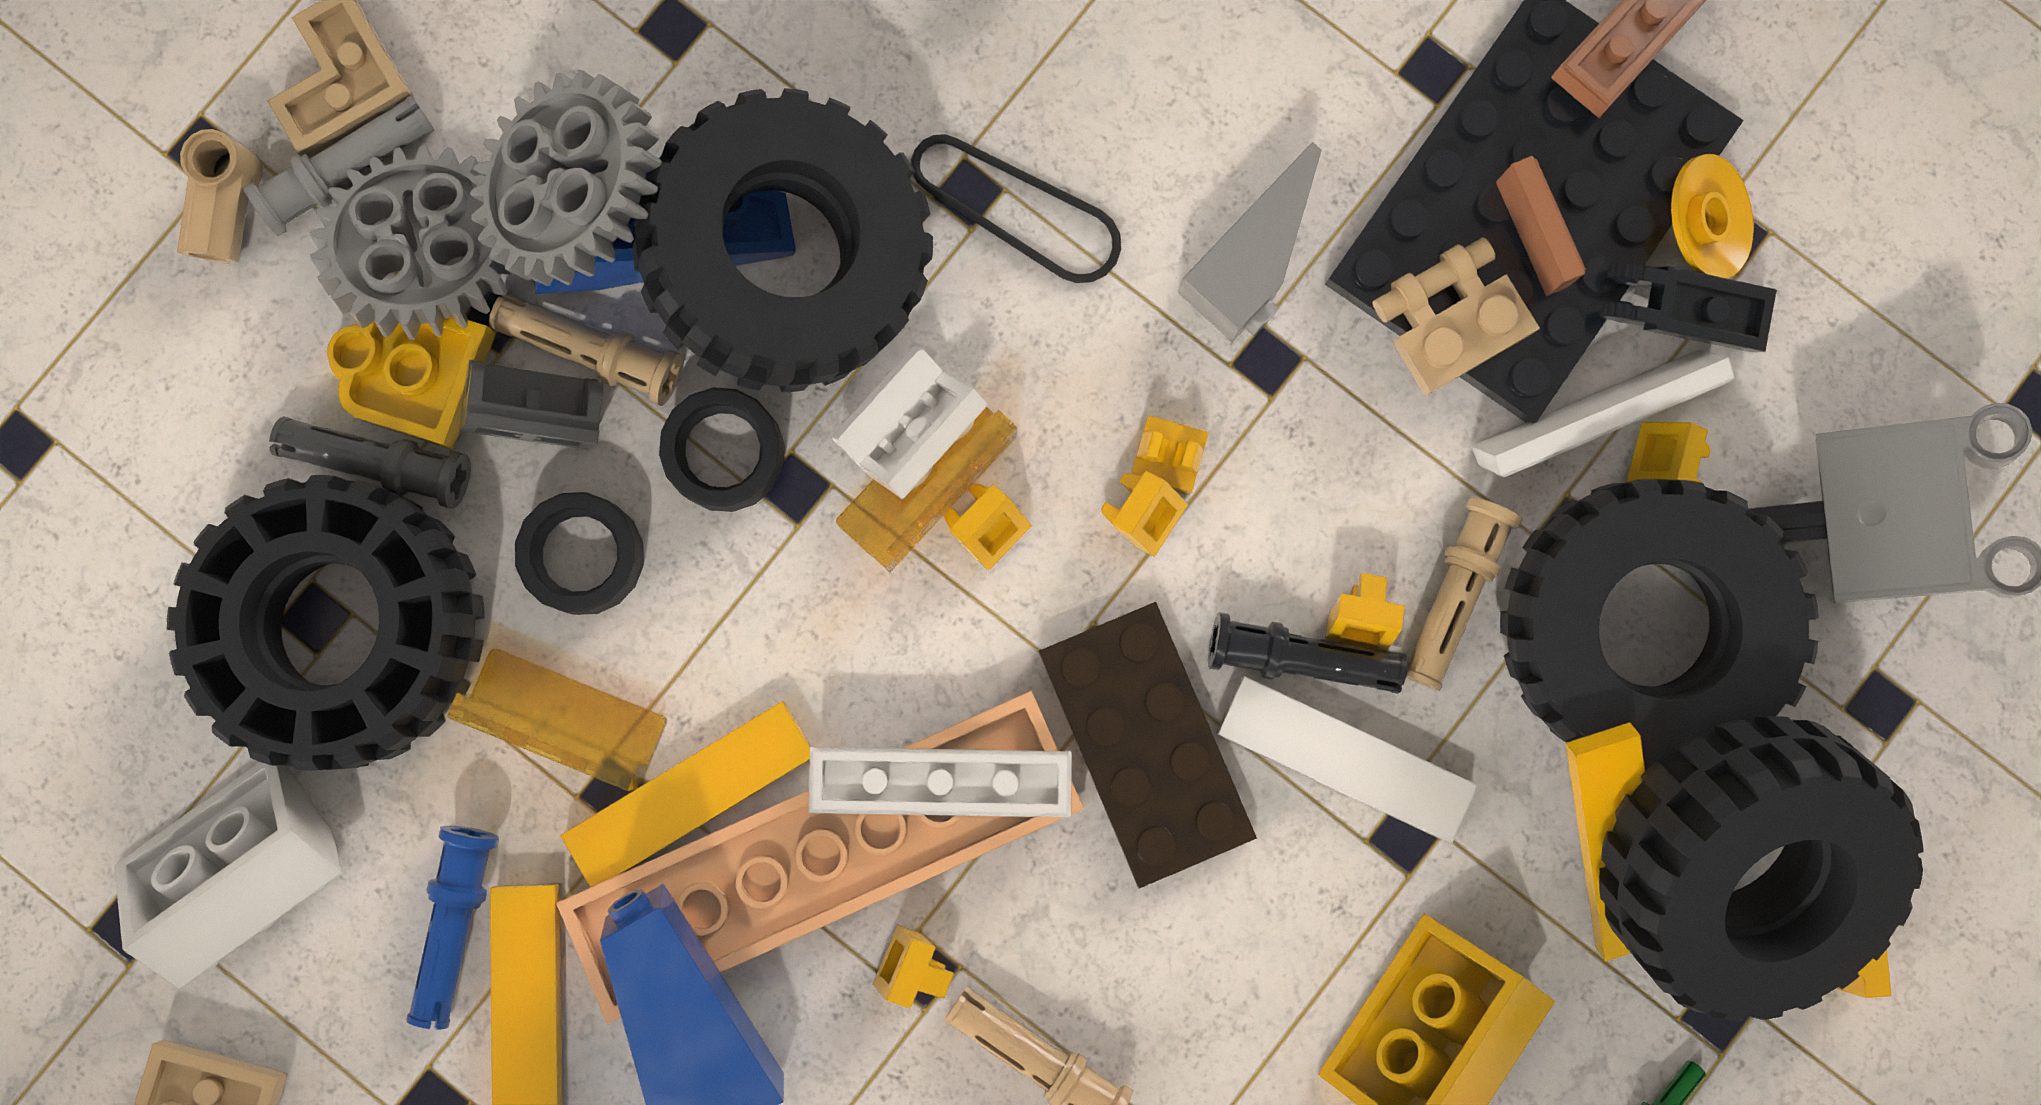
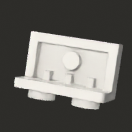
M912 347L833 434V441L868 476L901 499H904L913 488L919 486L928 478L934 464L952 444L963 438L971 430L975 419L988 404L974 388L943 372L924 350Z

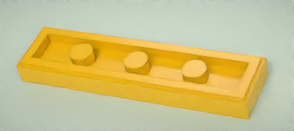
M781 701L560 836L591 888L630 870L810 760L811 745L786 703Z
M1630 722L1565 743L1595 947L1605 962L1631 954L1608 924L1605 917V903L1600 899L1599 872L1600 868L1605 867L1604 862L1601 860L1606 832L1613 831L1617 821L1615 812L1626 794L1631 796L1643 780L1640 776L1645 772L1641 736Z
M560 883L490 887L492 1105H563L560 911L556 904L560 901Z

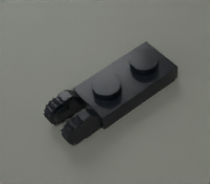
M1625 262L1610 263L1607 276L1609 279L1625 285L1651 286L1647 307L1635 306L1631 302L1619 300L1603 302L1600 318L1626 324L1644 325L1643 330L1752 353L1766 351L1776 289L1671 266L1653 268Z

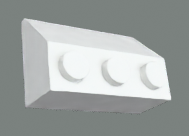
M258 762L114 865L122 949L180 989L202 972L214 968L227 954L255 934L270 928L279 917L310 895L323 890L332 879L342 873L332 830L287 765L271 766Z

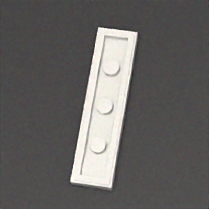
M1697 350L1543 415L1535 423H1524L1472 445L1477 464L1502 477L1512 475L1731 382V379L1735 378L1730 359L1727 356Z
M1245 676L1241 678L1216 733L1218 736L1451 844L1456 837L1478 787L1477 784Z
M810 747L808 813L1071 817L1072 751Z

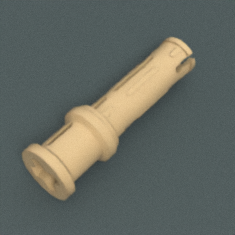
M510 293L502 295V298L498 297L490 313L489 327L493 331L515 337L542 350L595 370L597 378H600L601 382L606 385L615 386L621 383L649 395L650 402L656 405L663 406L667 403L679 381L683 367V356L681 353L669 350L664 354L635 342L633 334L626 331H614L611 334L598 331L583 323L528 303Z
M1478 497L1468 498L1465 507L1469 514L1455 546H1448L1444 553L1446 557L1444 563L1449 566V569L1408 661L1406 678L1438 691L1442 688V681L1460 639L1466 630V625L1485 581L1493 582V579L1499 576L1502 568L1497 563L1511 529L1519 528L1523 520L1514 511Z
M966 986L944 1020L945 1023L973 1039L981 1047L1045 1090L1043 1097L1048 1099L1047 1103L1049 1105H1128L1134 1090L1128 1086L1123 1085L1118 1088L1087 1067V1058L1080 1053L1076 1055L1071 1052L1068 1056L1015 1019L985 1001L983 997L972 991L968 986Z

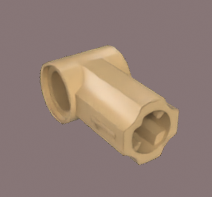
M214 129L200 130L192 134L184 142L180 153L181 166L185 175L188 176L177 252L185 256L212 262L239 263L248 205V197L243 188L250 183L259 186L262 179V164L258 156L250 148L225 133ZM229 153L230 162L228 168L223 174L215 177L214 168L216 162L221 156Z

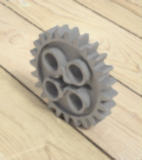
M578 70L573 80L561 72L556 73L552 89L539 81L536 82L534 85V101L531 103L517 96L514 99L517 112L514 119L511 121L503 116H499L497 119L498 125L503 132L500 139L484 140V146L492 152L490 161L475 164L474 167L475 171L485 176V183L470 191V196L484 203L471 215L472 221L485 227L478 236V241L492 248L489 257L504 265L506 270L528 281L533 279L545 286H550L554 279L570 285L573 282L575 271L588 277L593 276L596 256L612 263L615 260V251L612 243L617 237L629 243L634 239L631 230L627 226L630 219H646L648 216L647 211L638 204L640 197L656 193L658 188L645 180L646 173L661 165L659 158L647 152L659 140V135L646 127L652 118L651 114L638 106L639 99L618 84L601 74L594 78L583 70Z
M421 144L416 158L407 160L401 148L397 147L394 148L392 164L385 166L376 156L369 158L372 172L364 176L353 169L346 171L353 185L349 190L330 187L328 191L337 206L336 208H317L316 214L325 228L310 231V237L318 248L317 251L310 254V258L320 273L317 277L328 296L331 295L340 312L343 314L351 312L358 325L362 328H365L374 321L385 337H388L395 330L398 323H401L408 338L415 340L421 324L428 323L437 337L443 334L444 319L450 317L462 328L468 326L466 309L472 306L478 311L487 314L490 312L484 295L487 292L498 295L507 294V288L500 274L511 275L514 273L506 270L504 265L489 257L492 248L480 243L477 239L485 227L472 221L471 215L484 205L483 202L470 196L472 189L485 183V176L474 170L475 164H478L476 157L471 155L459 164L453 149L447 147L441 153L438 160H433L427 145ZM409 196H413L414 214L422 227L419 230L418 236L423 255L429 265L432 280L428 287H423L424 276L422 267L414 254L418 246L405 206V199ZM452 204L446 209L436 211L443 205ZM388 218L385 222L374 225L377 221ZM465 256L458 263L446 265L451 259ZM401 271L395 277L383 280L389 273Z

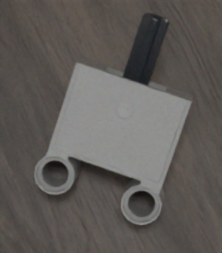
M1993 403L1977 410L1972 416L1816 434L1815 441L1822 501L1748 508L1756 515H1768L1784 531L1782 539L1779 540L1781 543L1827 539L1834 604L1987 591L1998 597L2014 598L2031 593L2041 586V547L2036 542L2026 537L2008 536L1990 544L1982 550L1978 558H1976L1964 455L1972 463L1982 468L1997 469L2009 465L2025 452L2031 442L2032 427L2029 418L2019 408L2010 404ZM1988 420H1999L2006 423L2012 429L2015 436L2012 449L2003 453H1991L1983 449L1976 438L1978 425ZM2005 549L2016 550L2023 553L2028 559L2031 566L2030 575L2023 584L2008 586L1994 576L1992 560L1999 551Z

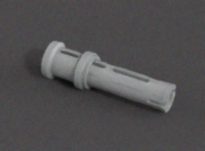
M410 95L406 97L405 101L312 158H309L307 154L302 156L297 154L290 159L291 167L260 186L250 183L243 190L269 228L277 236H280L287 232V223L314 206L327 207L332 204L333 198L328 190L330 187L339 188L350 181L346 171L353 169L362 174L370 169L369 158L376 156L380 161H383L393 155L394 148L400 147L402 149L428 132L435 131V129Z

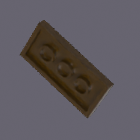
M1156 602L1038 651L1139 889L1257 839Z

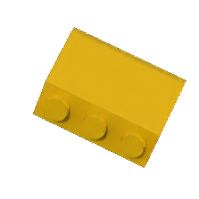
M1424 913L1317 1075L1357 1105H1489L1555 1001L1525 977Z

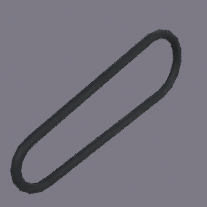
M946 134L932 135L922 140L915 148L911 158V165L915 170L913 176L922 188L1060 278L1074 283L1094 282L1106 276L1117 264L1121 252V235L1114 220L1101 209L958 138ZM935 144L953 146L1098 218L1107 226L1112 237V250L1109 259L1100 269L1092 273L1076 274L1063 269L930 183L920 170L922 154L927 148Z

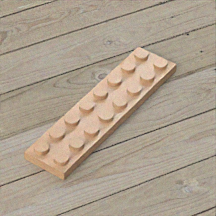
M1032 690L902 748L1058 751ZM1071 780L1072 815L1083 810L1084 807ZM808 790L556 904L604 1019L608 1024L621 1018L603 955L600 938L605 917L609 915L607 912L609 907L619 898L633 890L643 889L646 894L664 883L721 973L1065 817L808 813Z

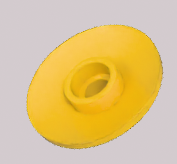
M1715 154L1696 156L1684 164L1674 184L1671 214L1675 237L1682 255L1695 272L1728 279L1735 276L1743 268L1751 251L1754 221L1750 197L1741 176L1726 159Z

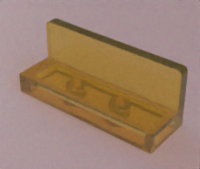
M986 407L975 419L971 430L963 438L952 444L934 464L928 478L922 484L913 488L904 499H901L873 479L837 517V525L888 573H891L944 516L945 512L962 497L967 489L976 482L1016 439L1017 426L1000 410L994 414Z
M500 649L490 650L472 693H456L447 714L449 719L626 791L641 787L667 725V718L659 713Z

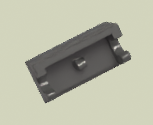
M469 360L459 432L588 450L598 444L603 382H598L596 379H581Z

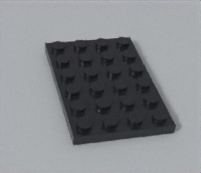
M1524 0L1325 283L1330 289L1401 336L1413 329L1404 313L1384 323L1377 315L1373 307V301L1391 291V283L1407 273L1417 276L1439 263L1440 254L1458 244L1465 248L1480 238L1487 239L1494 249L1495 260L1477 269L1478 277L1483 285L1487 286L1507 274L1540 329L1463 374L1460 378L1526 423L1538 421L1607 319L1600 318L1602 303L1614 300L1620 301L1630 285L1617 283L1615 280L1607 277L1610 263L1625 262L1641 266L1645 265L1673 224L1671 214L1672 193L1681 168L1686 162L1696 156L1704 154L1720 156L1744 121L1654 59L1602 116L1598 118L1551 78L1559 66L1599 25V22L1566 0ZM1532 155L1539 163L1586 268L1585 274L1569 287L1549 296H1546L1496 184V181L1511 164ZM1452 285L1428 298V304L1435 315L1461 301Z

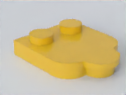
M452 317L444 319L442 336L437 337L430 325L426 323L421 324L415 340L408 338L401 323H398L395 330L388 337L382 335L374 321L365 328L360 327L358 324L341 328L332 336L327 347L329 366L334 375L340 379L338 385L340 403L350 415L368 424L453 450L460 433L459 428L468 361L486 362L496 332L486 325L467 320L468 326L462 328Z

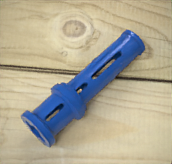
M452 825L440 827L438 835L444 844L436 879L428 881L426 889L429 894L428 899L434 902L412 1004L406 1018L407 1023L424 1029L431 1028V1021H435L434 1027L436 1030L447 1029L450 1025L449 1017L473 909L481 907V903L486 900L487 890L482 887L489 851L496 848L499 841V836L494 833Z

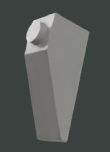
M1313 142L1182 279L1178 293L1231 342L1245 329L1255 336L1279 310V307L1272 300L1283 284L1322 151Z

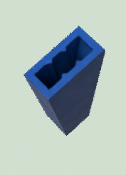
M664 883L646 894L643 889H636L615 901L607 911L609 915L605 917L600 944L645 1104L779 1105L783 1103L784 1072Z

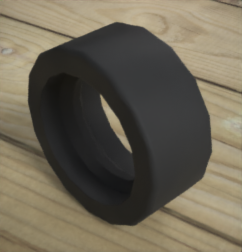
M712 387L689 395L672 409L661 430L659 457L667 479L682 496L711 511L734 512L755 505L773 490L783 470L785 444L777 422L757 399L737 389ZM719 413L734 414L746 420L756 431L760 443L759 460L753 472L741 483L729 487L710 486L700 481L690 470L686 459L687 439L693 428L704 418Z
M587 492L561 493L539 503L523 520L515 540V567L525 589L541 604L573 615L599 614L620 604L636 587L644 566L643 540L635 522L616 504ZM572 517H589L600 521L611 531L617 544V561L612 574L601 585L588 591H570L560 587L549 577L543 563V548L548 535L559 523Z

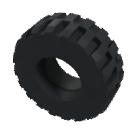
M784 88L780 98H767L766 92L762 89L750 90L739 93L734 105L726 107L724 103L716 101L698 111L695 122L689 127L680 126L665 143L663 152L659 157L661 165L650 171L646 179L658 187L657 192L641 196L639 205L647 211L648 216L646 219L635 218L634 221L635 241L632 247L634 269L641 274L644 283L641 294L649 312L658 313L666 324L663 334L678 350L685 345L700 359L696 365L714 376L721 370L738 377V386L754 390H760L765 384L779 386L781 392L804 391L811 384L822 382L826 386L845 378L851 371L866 365L908 323V316L912 309L921 301L928 282L923 274L924 267L933 257V236L928 232H924L923 222L931 215L925 192H914L909 179L915 173V170L903 152H899L897 155L892 153L883 142L888 134L872 120H869L865 126L849 116L850 106L832 98L828 99L826 105L809 101L808 91ZM782 191L796 195L816 207L830 223L837 238L840 251V265L830 284L811 296L785 297L767 292L745 278L729 257L723 240V226L726 215L738 199L754 192Z
M311 475L303 483L290 478L275 481L265 486L263 490L264 497L258 499L243 495L228 505L224 512L228 518L219 526L207 524L194 540V546L199 549L191 563L181 562L173 583L176 586H180L176 607H168L167 630L175 631L177 648L169 652L174 675L185 676L190 689L185 691L184 698L196 716H211L215 720L212 725V733L230 747L248 748L250 758L271 766L288 765L294 767L295 770L304 771L359 768L368 766L369 763L377 760L392 759L411 750V742L416 738L430 737L446 722L445 716L442 713L449 703H461L471 683L463 677L469 661H480L484 640L474 639L475 620L485 618L483 596L472 593L469 580L476 576V572L468 555L458 552L454 547V534L440 520L428 516L423 511V507L414 501L364 481L345 480L335 475ZM329 564H346L359 570L373 589L379 611L378 633L369 656L355 673L338 684L318 685L306 680L294 668L287 656L282 639L283 614L291 594L308 575Z
M1638 479L1591 490L1590 495L1579 501L1570 500L1553 512L1554 520L1544 530L1536 529L1522 548L1527 553L1519 569L1511 567L1504 588L1511 591L1508 610L1500 611V633L1507 636L1509 652L1504 655L1510 677L1518 681L1523 691L1521 698L1530 711L1539 717L1553 734L1566 743L1630 722L1641 736L1644 768L1646 771L1656 761L1662 763L1676 752V745L1693 735L1702 737L1714 732V726L1732 720H1745L1747 723L1754 722L1755 717L1777 716L1785 704L1796 707L1807 687L1798 683L1804 663L1815 664L1819 642L1809 639V620L1819 618L1816 594L1805 593L1800 582V578L1805 577L1808 570L1799 552L1785 550L1779 541L1782 539L1784 531L1768 515L1754 514L1748 509L1747 500L1729 491L1713 490L1705 487L1704 483L1669 479ZM1645 565H1671L1690 574L1704 594L1709 612L1707 640L1697 660L1681 676L1659 686L1634 684L1613 671L1603 655L1599 638L1601 612L1612 589L1629 572Z
M1785 716L1755 717L1754 722L1747 723L1745 720H1732L1714 726V732L1702 737L1693 735L1676 745L1677 751L1662 763L1658 761L1653 763L1640 776L1643 780L1631 796L1625 795L1615 812L1617 821L1613 831L1606 832L1602 847L1601 860L1604 862L1605 867L1600 868L1599 872L1600 899L1605 903V917L1608 924L1664 993L1670 994L1678 1004L1687 1009L1734 1021H1743L1745 1016L1767 1020L1782 1017L1784 1011L1794 1008L1804 1010L1822 1002V996L1838 987L1844 989L1860 977L1858 972L1872 959L1877 961L1891 945L1889 939L1898 925L1904 926L1913 908L1911 898L1914 889H1920L1923 875L1922 860L1918 856L1919 853L1924 852L1920 824L1915 818L1913 804L1902 788L1844 738L1835 735L1825 726L1809 720L1792 721L1789 717ZM1784 846L1774 863L1761 876L1750 884L1733 891L1740 879L1755 863L1770 852Z

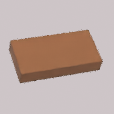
M1532 155L1511 164L1496 181V184L1546 296H1549L1569 287L1585 274L1586 268L1537 159H1534Z

